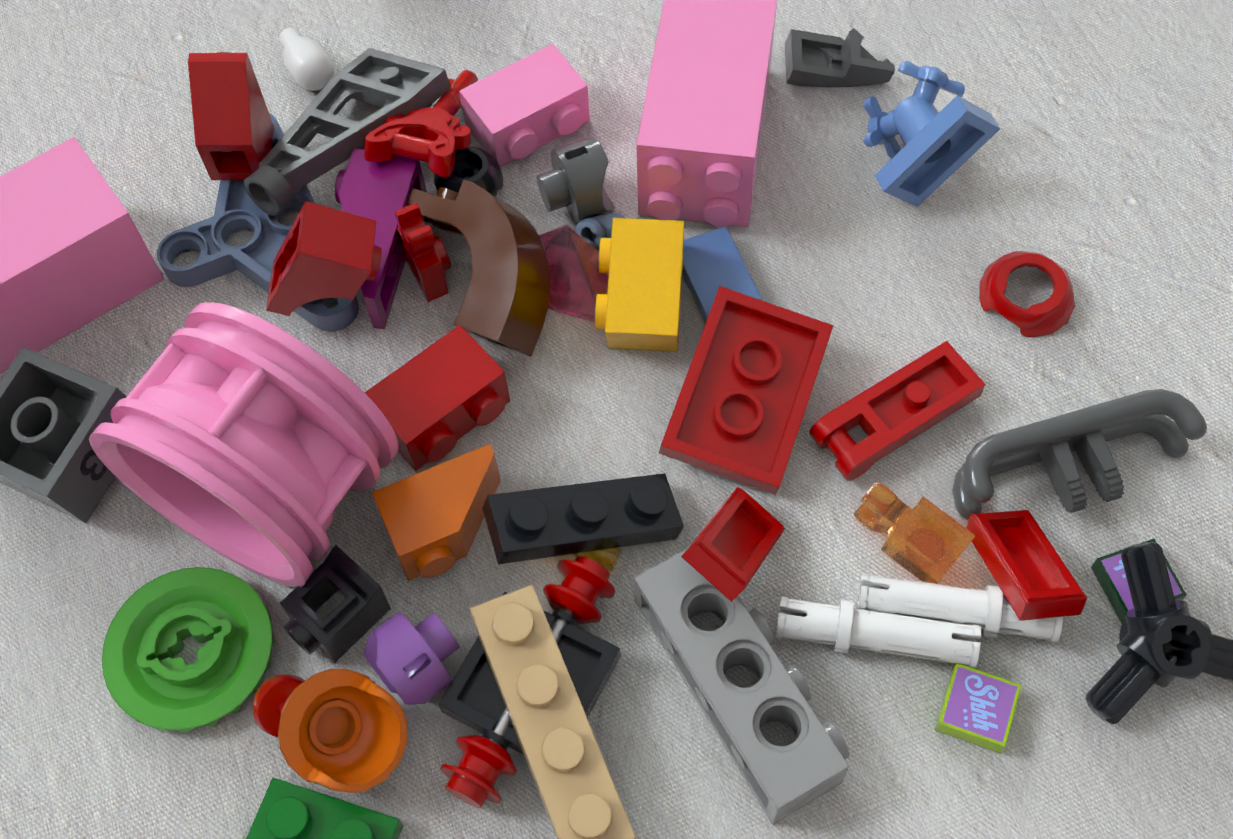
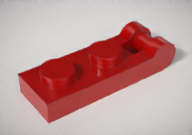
M945 341L821 417L811 427L809 435L821 449L828 448L837 458L835 467L846 481H851L864 474L876 461L979 398L986 384L949 342ZM859 424L868 437L856 444L847 432Z

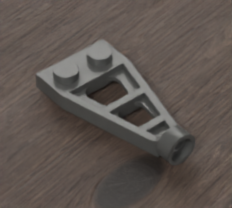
M368 48L333 76L258 165L259 169L245 179L244 186L249 197L265 213L273 216L277 215L294 200L300 188L348 160L353 148L364 149L365 137L371 131L386 124L387 117L401 113L407 115L411 110L431 107L439 97L451 88L446 70ZM351 99L382 107L358 122L337 116L339 111ZM317 133L333 138L313 151L305 150Z

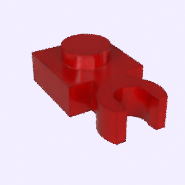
M416 202L395 211V217L399 226L397 230L405 261L427 302L449 294L444 271L451 268L450 259L438 236L434 237L430 225L425 226L419 205Z

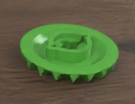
M193 567L161 575L135 591L118 610L109 626L102 650V669L106 686L114 701L126 714L138 723L148 725L160 732L164 730H178L189 734L193 728L201 726L216 727L218 720L229 713L240 712L241 705L251 693H256L259 689V683L265 670L271 668L270 654L272 644L276 643L271 626L272 618L256 591L244 580L231 573L214 568ZM190 636H193L198 643L206 642L207 644L197 650L198 660L193 664H188L182 657L175 658L176 654L184 650L183 640Z

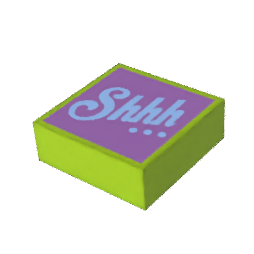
M955 663L950 674L935 731L1001 753L1006 746L1021 684L960 663Z

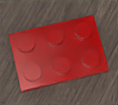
M719 286L662 440L659 454L776 495L780 488L834 325Z

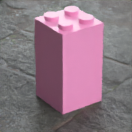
M777 0L663 1L636 144L638 215L653 216L659 220L679 219L706 222L718 227H728L731 225L749 227L771 70Z
M75 137L0 176L1 374L9 368L22 347L37 353L164 280L129 213Z

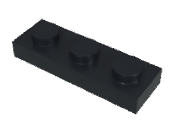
M665 473L487 495L482 507L498 565L675 540L684 528Z

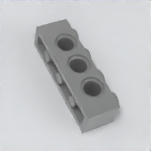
M685 549L634 577L635 602L772 825L842 784L849 768L845 761L849 757V750L837 728L828 720L821 724L807 701L811 699V693L798 669L791 663L784 667L772 649L771 645L775 643L774 636L762 614L757 609L748 612L739 596L732 602L681 557L687 550ZM700 612H712L717 614L724 621V624L716 630L703 631L695 627L690 619ZM743 665L753 669L758 674L760 681L751 687H738L730 683L724 673L733 666ZM781 721L793 729L797 740L787 746H776L769 743L763 737L760 728L768 722Z

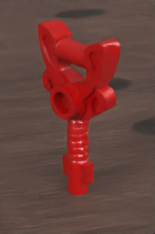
M464 70L455 80L448 78L451 88L441 96L433 107L411 110L407 115L401 113L387 117L386 124L371 131L365 137V161L382 162L392 160L394 156L428 162V168L434 174L445 178L449 177L454 170L455 149L463 150L471 144V129L466 125L460 126V120L454 115L462 106L459 91L477 82L476 74L472 71Z

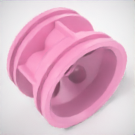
M213 302L198 304L190 312L184 322V328L178 329L167 341L166 349L126 398L119 400L111 409L110 414L113 423H101L89 438L93 451L103 464L125 486L167 520L239 566L268 580L290 587H302L313 572L310 561L321 560L328 552L330 541L325 532L333 522V511L348 490L364 492L373 488L380 477V469L390 464L397 454L399 446L392 426L380 409L350 378L327 359L270 322L244 310Z

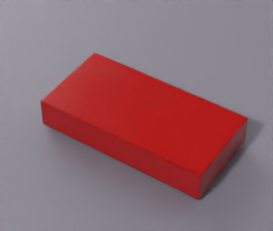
M737 487L723 502L681 557L732 602L747 587L785 528L742 488Z
M1029 510L970 515L965 532L1020 621L1081 615L1087 596Z

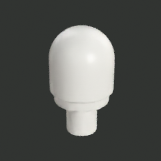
M292 27L286 28L280 33L279 42L284 47L282 54L284 66L300 87L309 91L323 89L333 78L334 66L331 58L320 43L311 37L301 36Z

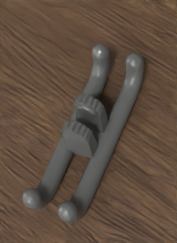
M1164 389L1141 391L994 434L978 442L967 455L965 463L956 473L952 489L955 507L961 517L969 520L971 514H980L982 512V503H986L993 497L994 487L990 476L1042 461L1054 490L1060 498L1059 501L1062 503L1063 508L1065 507L1066 512L1073 513L1086 509V500L1088 498L1086 497L1084 484L1081 483V478L1071 453L1074 451L1092 483L1095 485L1099 497H1102V500L1106 502L1120 499L1123 497L1122 494H1124L1123 480L1106 442L1135 433H1146L1158 440L1168 456L1180 458L1188 451L1189 444L1187 438L1198 440L1206 434V421L1196 406L1179 393Z

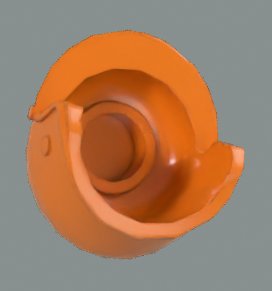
M328 669L312 675L296 687L286 700L281 711L278 730L280 750L287 764L303 780L336 792H364L384 782L400 763L408 741L407 720L402 707L395 698L378 686L367 675L348 669Z

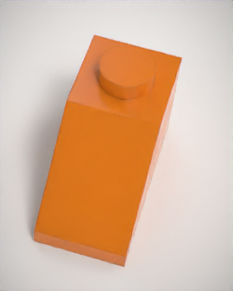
M490 444L371 492L408 581L419 576L430 578L443 574L454 566L456 560L467 556L485 517L482 507L487 495L495 494L501 481L495 454Z

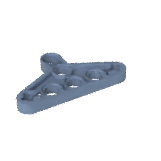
M270 114L274 125L272 149L284 134L277 119ZM220 180L214 216L176 230L165 236L159 243L157 260L170 282L177 286L191 287L237 270L269 293L273 260L292 227L278 223L279 219L288 210L301 209L305 201L315 203L307 185L299 189L294 200L287 207L273 216L262 211L252 201L245 189V180ZM250 229L254 231L253 238L242 246L235 247L225 244L227 237L236 230ZM196 249L201 252L197 261L190 266L175 267L172 265L174 257L183 250ZM356 296L352 301L344 298H335L338 305L327 309L323 299H318L301 305L294 312L318 329L334 332L352 324L357 317L359 305Z

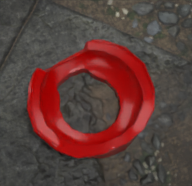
M1014 251L1003 255L988 265L980 281L979 300L983 310L998 312L1020 328L1021 335L1034 338L1054 333L1068 323L1075 308L1073 286L1067 270L1042 253ZM1035 267L1050 277L1053 284V293L1044 302L1034 304L1028 309H1023L1005 297L1007 279L1018 268Z

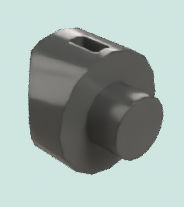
M596 137L585 138L551 151L553 170L537 175L538 188L549 212L566 207L572 219L578 223L583 219L592 218L615 209L603 188L605 172L609 161Z

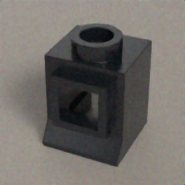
M337 545L332 548L325 561L312 572L306 583L302 587L297 586L280 602V605L290 618V621L283 626L287 634L307 654L311 655L319 648L334 663L391 609L381 586ZM339 591L346 598L322 619L315 612Z

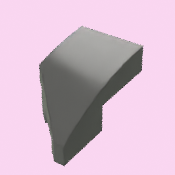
M855 28L849 31L845 40L841 37L791 29L785 41L786 84L809 87H858L881 84L890 81L895 72V66L888 59L878 61L860 44L864 37Z

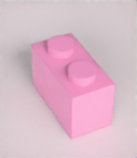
M554 44L459 91L465 125L471 129V134L483 150L487 151L497 160L500 168L514 160L526 158L535 149L562 135H569L575 132L581 125L590 121L588 85Z

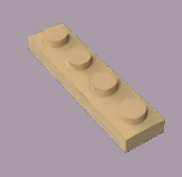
M533 584L471 607V618L556 838L636 839Z

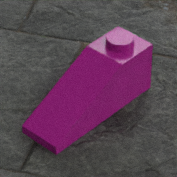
M353 148L346 170L341 169L337 175L335 198L341 204L342 211L376 221L374 245L382 249L381 262L375 279L372 282L365 280L361 286V291L373 328L385 329L405 264V257L397 230L399 226L395 217V211L406 207L413 188L427 192L419 160L394 156L389 161L368 162L365 161L364 149Z

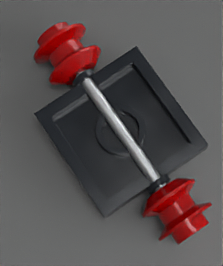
M577 556L574 561L564 559L558 562L557 568L564 577L561 585L547 584L543 588V593L553 609L552 614L544 611V614L588 719L621 657V651L619 647L576 627L577 624L600 622L602 615L594 605L598 597L612 598L616 592L613 585L608 581L610 573L606 568L592 559ZM478 636L438 706L442 713L483 734L482 736L458 737L456 743L464 754L459 764H442L440 770L450 778L445 789L465 803L481 808L485 800L500 803L502 800L494 788L499 775L514 776L517 772L512 758L507 752L508 747L523 755L524 752Z

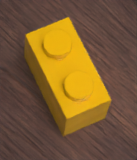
M613 218L611 238H601L599 273H609L608 294H597L595 329L605 330L608 349L678 352L684 221Z

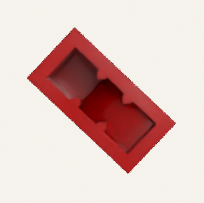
M305 201L273 260L266 311L290 316L301 305L318 299L344 298L352 301L365 280L372 282L375 279L380 266L382 249L374 245L376 221Z

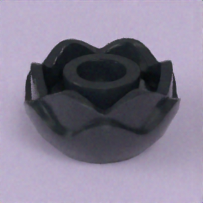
M469 146L463 150L455 149L454 170L449 177L445 178L434 174V184L437 192L439 187H443L458 193L463 180L475 183L494 196L497 195V191L503 186V174L499 163L491 154L478 147Z

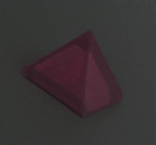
M568 225L540 234L550 271L548 309L595 323L597 294H608L609 273H599V252Z

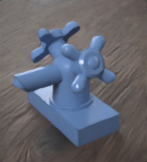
M904 61L899 65L897 71L919 80L913 95L899 102L896 109L888 113L882 112L878 100L874 96L865 99L864 108L869 114L870 119L868 122L869 134L865 135L863 142L867 147L884 144L887 155L892 158L875 175L882 190L918 207L1000 130V127L989 112L962 98L965 92V86L962 83L949 80L947 74L937 67L926 65L918 67L909 61ZM940 89L957 95L940 112L933 105ZM896 135H900L905 144L902 149L895 139Z

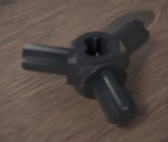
M1146 542L1129 546L1122 551L1121 559L1134 606L1133 609L1125 613L1126 619L1122 623L1119 633L1120 642L1117 644V649L1122 656L1091 688L1085 698L1089 708L1097 716L1110 724L1118 723L1154 683L1161 687H1167L1176 676L1194 679L1201 673L1233 681V639L1211 634L1210 627L1206 622L1190 616L1186 601L1175 600L1162 547L1158 543Z

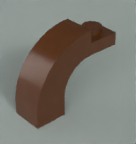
M463 180L458 193L439 187L437 194L434 195L413 188L406 206L417 202L424 221L439 229L464 236L471 250V280L454 325H461L466 331L482 339L531 357L546 319L550 296L549 263L541 238L534 226L517 209L467 180Z

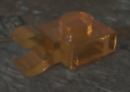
M876 482L860 501L862 505L854 513L855 518L870 530L890 535L881 551L920 581L938 584L976 536L924 496L911 509L888 487L879 482Z

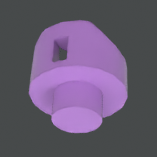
M397 612L370 633L363 655L390 692L397 693L405 705H417L427 703L452 682L450 675L441 662L460 647L452 633L436 614L432 613L414 627L402 613Z

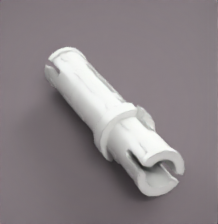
M862 573L857 609L971 626L973 624L980 625L981 636L996 639L997 633L1058 642L1061 635L1063 617L1020 621L998 586L987 585L985 591L885 578L867 573Z
M781 596L776 638L834 645V652L847 654L849 648L953 664L960 663L976 668L981 642H976V640L981 638V626L855 609L853 601L840 600L839 606L788 599V597Z

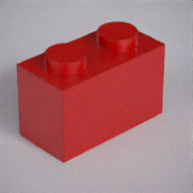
M461 325L454 328L364 392L389 421L398 440V452L415 471L429 461L435 462L444 458L453 450L457 440L476 426H485L494 421L502 413L505 405L510 402L505 372Z

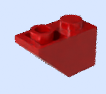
M189 53L188 70L195 146L211 180H245L259 169L258 165L271 151L274 125L248 53Z

